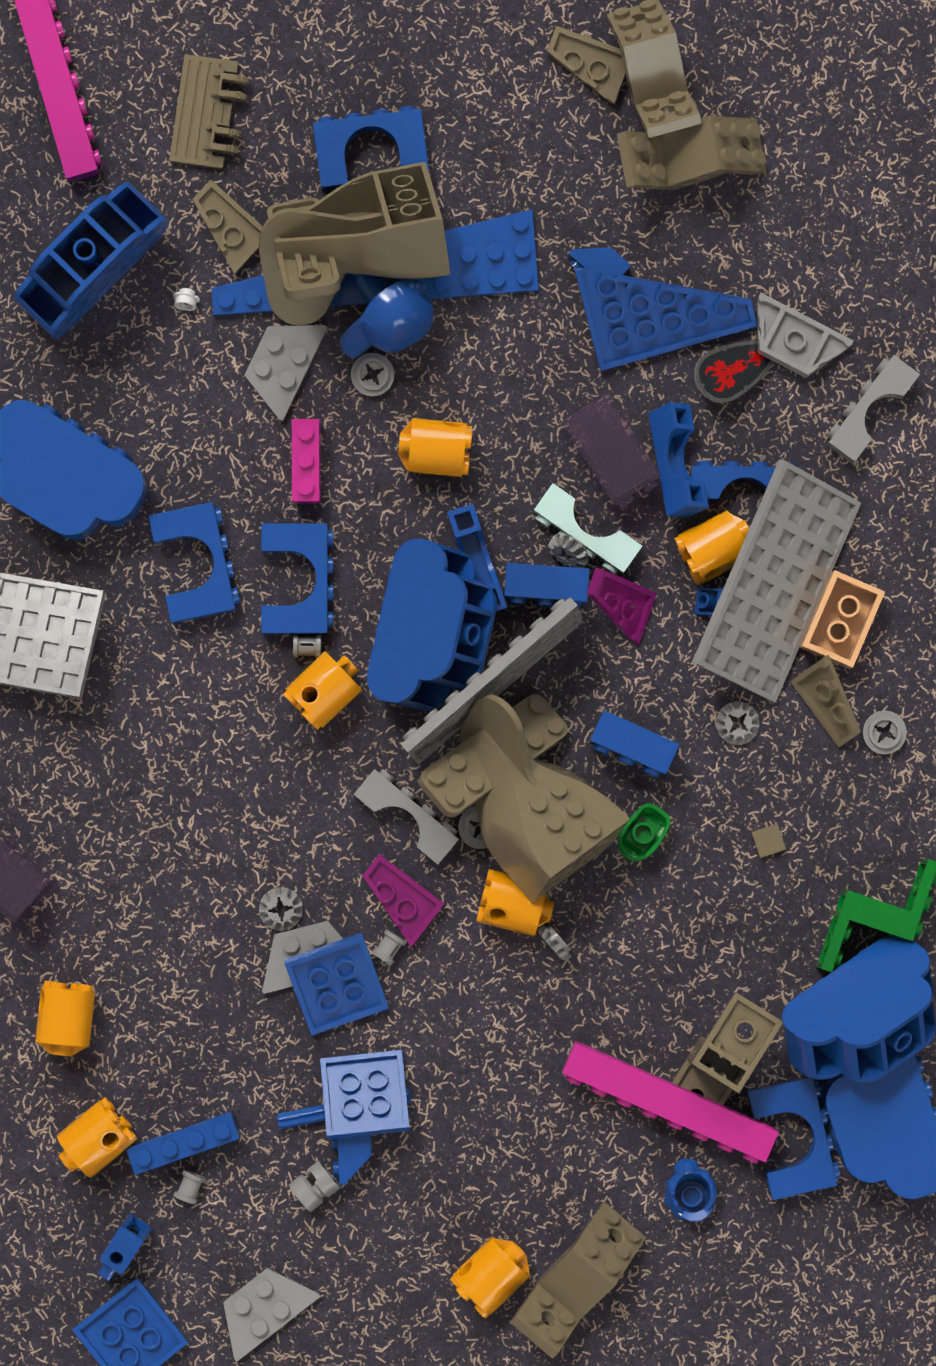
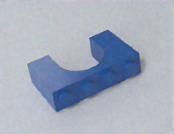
M415 106L401 107L399 112L388 113L386 109L375 110L372 112V115L361 116V113H351L345 115V119L334 120L332 116L321 117L318 119V122L313 123L322 192L335 190L348 182L345 161L347 147L356 136L368 131L381 132L394 141L399 151L401 166L426 162L429 172L421 109H415Z
M210 502L149 515L155 544L193 538L205 543L213 555V571L205 584L194 590L165 596L171 623L175 624L236 611V604L240 603V597L237 587L232 588L230 577H235L232 561H226L224 551L229 550L226 534L221 535L219 524H223L220 507L215 508L214 503Z
M327 523L262 524L261 551L263 553H296L302 555L312 563L316 572L315 588L305 601L289 606H261L262 634H328V628H333V612H328V601H333L334 589L333 585H328V574H333L334 561L333 557H328V546H333L334 533L333 530H328Z
M806 1076L746 1090L751 1114L754 1119L791 1112L805 1118L812 1130L811 1148L801 1161L765 1171L772 1200L837 1186L836 1178H840V1171L837 1161L832 1162L830 1151H834V1145L831 1135H826L824 1124H828L825 1109L819 1107L818 1097H822L818 1080L813 1081V1078Z

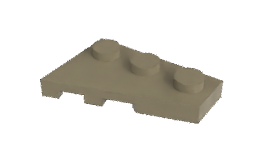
M556 26L547 49V54L614 106L625 77L620 48Z
M210 180L192 200L234 275H236L259 250V237L263 226L217 184Z
M829 654L790 681L838 747L861 732Z

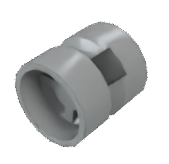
M320 1160L307 1169L306 1176L300 1175L289 1184L295 1196L310 1212L323 1203L322 1197H330L341 1188L338 1181Z

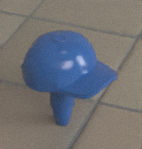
M352 274L357 279L355 282L356 286L369 305L363 315L341 337L340 346L347 356L355 359L372 345L379 350L394 354L419 342L433 326L434 310L429 299V291L424 283L408 279L390 286L384 277Z

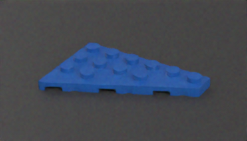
M581 267L574 268L600 371L757 327L750 298Z

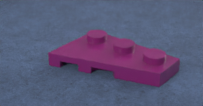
M595 568L587 595L630 641L640 644L657 593L608 571Z
M380 854L363 874L364 879L401 931L410 947H412L444 903Z

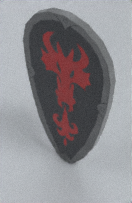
M758 340L737 342L719 347L703 355L694 368V380L698 390L704 397L713 402L727 403L740 397L753 387L770 370L774 361L758 353Z

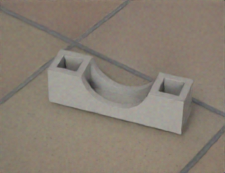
M895 355L889 361L886 358L882 360L875 370L879 375L873 382L869 379L859 391L862 395L861 399L857 404L852 401L844 411L843 415L847 418L841 426L835 423L826 435L830 439L826 445L851 464L857 460L871 441L865 427V415L870 404L884 397L902 399L920 375Z
M374 769L354 795L374 812L392 806L400 807L410 812L419 826L420 835L417 848L436 864H439L459 840L455 836L458 831L446 821L443 825L436 821L434 817L437 813L426 804L422 807L418 806L413 801L416 796L403 786L399 790L394 786L392 782L395 778L384 769L380 772Z

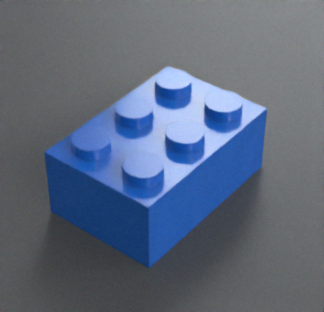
M507 563L504 599L509 600V605L525 606L526 601L537 602L536 607L552 608L553 603H557L561 599L566 601L571 597L580 610L581 605H586L589 569Z
M605 710L602 711L588 741L593 743V750L604 755H608L609 751L618 755V761L631 767L634 765V762L644 766L642 772L655 778L659 774L666 775L680 745Z

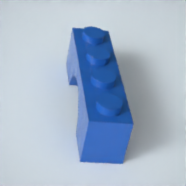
M669 402L648 413L666 515L669 517L688 518L709 508L704 482L693 479L688 474L684 463L685 446L688 438L694 431L690 404Z
M697 461L696 466H691L690 476L697 481L704 482L708 501H717L727 485L739 480L756 482L766 490L776 467H767V462H751V467L740 466V462L735 461L724 462V466H713L712 461Z
M470 504L448 511L447 516L458 550L467 553L476 565V581L488 585L493 590L497 601L496 613L507 610L503 592L492 565L474 505Z
M233 1110L183 1129L133 1144L126 1148L134 1174L137 1175L240 1139L241 1133Z

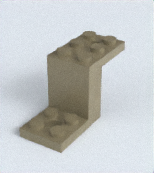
M646 0L637 6L617 8L612 13L607 14L609 26L620 46L631 103L648 138L702 124L700 113L687 90L676 31L660 1Z
M710 115L701 118L702 124L648 138L646 132L624 131L618 133L617 139L626 187L675 190L726 173L757 175L767 172L765 166L766 157L762 150L761 131L757 124V119Z
M735 992L707 1038L702 1035L699 1037L672 1083L690 1091L699 1089L703 1092L704 1097L724 1105L733 1090L740 1093L783 1024V1021ZM744 1022L752 1026V1034L746 1039L740 1038L737 1035L738 1025Z
M604 1202L597 1209L578 1239L541 1275L510 1323L553 1359L559 1353L580 1319L615 1287L646 1237ZM609 1235H611V1236L615 1239L616 1242H613V1241L609 1238ZM542 1317L548 1321L549 1325L542 1321Z

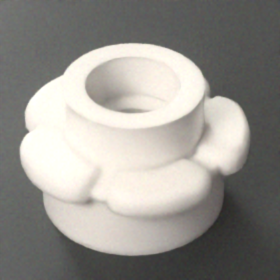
M182 288L179 292L173 294L174 306L180 310L193 311L196 309V303L200 301V298L195 295V291L192 289Z

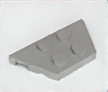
M760 293L757 299L758 353L805 378L846 351L853 343L852 339L763 293Z
M325 325L268 326L244 375L282 422L328 329Z
M329 921L274 934L262 989L263 994L293 986L285 967L284 959L343 939Z
M266 1268L227 1298L223 1304L235 1361H239L320 1298L319 1292L313 1291L290 1278L280 1275L276 1271Z

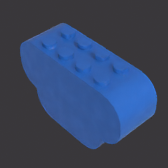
M129 181L122 183L108 196L102 195L93 201L40 254L31 266L28 273L29 276L17 289L13 299L54 339H58L68 332L159 240L169 226L168 219Z
M17 400L8 403L0 410V496L4 501L57 534L73 540L90 536L96 531L101 522L107 525L119 526L130 522L137 516L147 499L148 483L142 471L131 461L132 457L130 454L117 446L113 450L108 448L109 443L93 432L88 436L84 433L86 429L70 418L66 422L61 419L62 415L47 404L42 408L27 400Z
M411 539L397 550L388 575L387 588L382 602V610L376 628V636L367 672L368 687L377 699L415 710L430 712L440 708L445 703L452 689H465L468 686L466 682L471 676L477 672L482 673L496 615L497 601L493 590L488 585L476 581V565L467 553L424 539Z
M898 936L885 937L876 941L868 948L863 949L858 955L848 962L841 964L825 978H821L812 987L798 994L796 998L786 1005L782 1013L790 1063L802 1074L813 1079H829L842 1073L850 1080L865 1083L883 1078L928 1046L935 1037L936 1027L930 959L927 951L915 941Z
M916 1054L879 1080L865 1083L856 1082L848 1079L841 1073L838 1076L827 1079L821 1091L822 1107L825 1109L832 1138L844 1168L861 1181L868 1183L883 1181L894 1193L907 1199H917L936 1192V1108L934 1109L931 1106L929 1099L933 1098V1093L929 1083L922 1079L920 1072L925 1070L920 1056Z

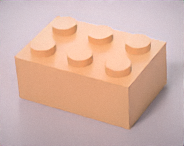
M834 570L831 572L799 648L822 658L829 654L832 662L848 669L853 668L885 592Z

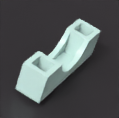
M552 483L534 509V513L537 514L535 519L547 528L553 525L560 530L558 534L568 535L577 539L587 550L589 558L594 559L597 556L603 560L604 564L602 566L612 574L616 575L617 572L623 574L642 545L621 530L607 537H594L585 533L578 526L574 518L573 507L575 498Z

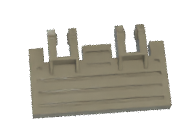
M184 55L169 162L223 170L225 157L215 156L213 153L238 155V147L215 143L216 136L233 139L241 138L242 131L229 128L232 103L221 102V99L246 101L247 95L243 92L223 90L224 83L249 84V77L237 75L238 61Z

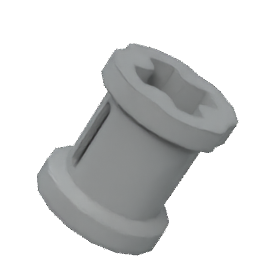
M294 634L293 658H298L299 656H316L318 658L321 655L322 636L299 637L298 634Z
M386 929L384 931L385 937L372 953L392 965L394 956L402 945L405 946L407 942Z
M184 1169L182 1172L184 1177L179 1190L175 1191L173 1196L196 1205L197 1193L201 1183H205L206 1178Z

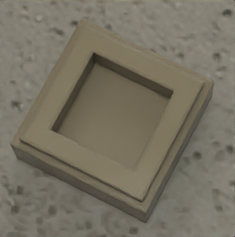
M777 823L751 832L759 858L786 850Z

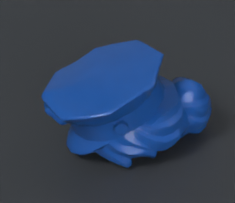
M682 1158L674 1166L675 1173L667 1180L664 1202L677 1219L699 1222L707 1218L711 1211L714 1210L717 1188L709 1172L700 1169L697 1161Z

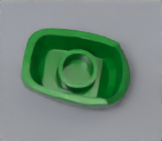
M647 803L642 805L630 817V820L619 835L618 849L620 854L632 862H639L650 856L657 849L670 827L669 815L654 804Z

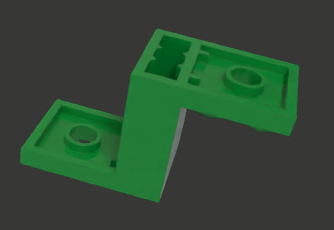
M921 859L905 909L842 889L816 967L832 972L834 967H839L843 953L839 952L842 941L847 942L852 926L848 925L849 920L913 941L914 937H919L923 927V921H920L923 910L927 911L932 900V895H929L931 885H936V861Z

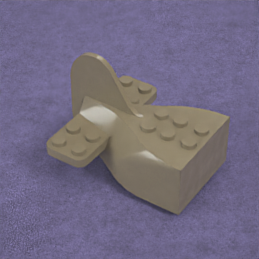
M426 162L364 174L341 185L320 200L317 198H305L272 205L267 209L268 219L259 237V255L269 304L281 320L292 325H308L320 319L326 313L336 292L339 291L340 284L346 273L399 279L451 275L443 218Z
M532 694L514 707H511L505 700L496 695H485L476 701L461 727V744L424 769L418 782L421 789L447 817H456L473 804H476L481 832L490 853L533 904L610 847L630 819L617 805L575 773L538 759L560 743L568 732L566 723L541 695Z

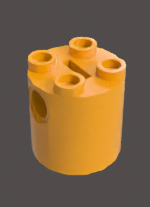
M412 418L401 431L398 455L407 472L456 477L468 475L469 452H465V448H471L472 426H467V423Z
M726 510L674 538L678 546L677 549L684 563L687 562L690 569L689 572L696 585L703 584L733 568L749 530L745 520L730 514Z
M324 651L285 688L287 691L283 695L299 711L304 708L305 710L301 714L318 730L320 727L326 726L362 691L352 679L359 670L345 655L335 662ZM318 695L315 701L310 702L312 697Z
M489 869L476 922L535 936L539 926L546 922L550 923L554 902L545 894L532 904L507 873Z
M44 981V986H41L35 1042L50 1054L73 1056L83 1049L90 1047L95 1000L94 986L71 983L70 988H66L67 983Z
M107 1097L96 1102L57 1134V1139L64 1149L59 1154V1158L71 1172L80 1169L85 1175L92 1178L137 1140L136 1135L131 1130L133 1128L123 1115L118 1117L114 1112L116 1110L114 1105Z
M492 1236L453 1274L450 1280L457 1287L456 1291L466 1301L471 1299L480 1315L487 1318L530 1277L527 1255L514 1241L497 1239Z

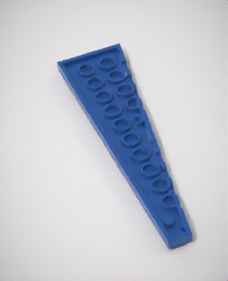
M532 209L445 230L451 275L413 279L425 284L429 291V299L539 291ZM352 273L345 274L340 284L341 287L336 292L329 307L369 304L356 286L355 282L357 279L352 276ZM263 275L211 288L214 316L274 312L268 301ZM385 278V280L388 282L390 286L402 280H408L399 278Z

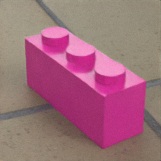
M292 419L293 504H321L319 419Z

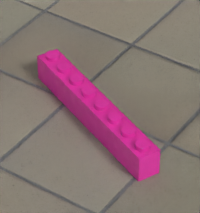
M14 0L66 179L71 183L100 174L98 167L102 166L103 163L99 150L93 151L91 141L95 140L91 124H85L83 115L88 114L84 99H78L76 89L80 88L76 72L71 73L68 63L73 62L69 47H63L61 37H64L65 33L61 20L55 21L53 12L58 11L55 0Z
M576 1040L562 1069V1073L566 1075L565 1080L580 1086L581 1082L592 1086L590 1091L605 1097L607 1093L617 1097L616 1102L623 1106L631 1108L633 1104L643 1108L641 1113L648 1117L656 1119L659 1115L668 1119L667 1125L678 1130H682L684 1126L693 1130L692 1135L703 1141H707L709 1137L718 1141L717 1146L731 1153L733 1149L743 1152V1158L758 1164L759 1160L767 1161L779 1133L776 1128Z

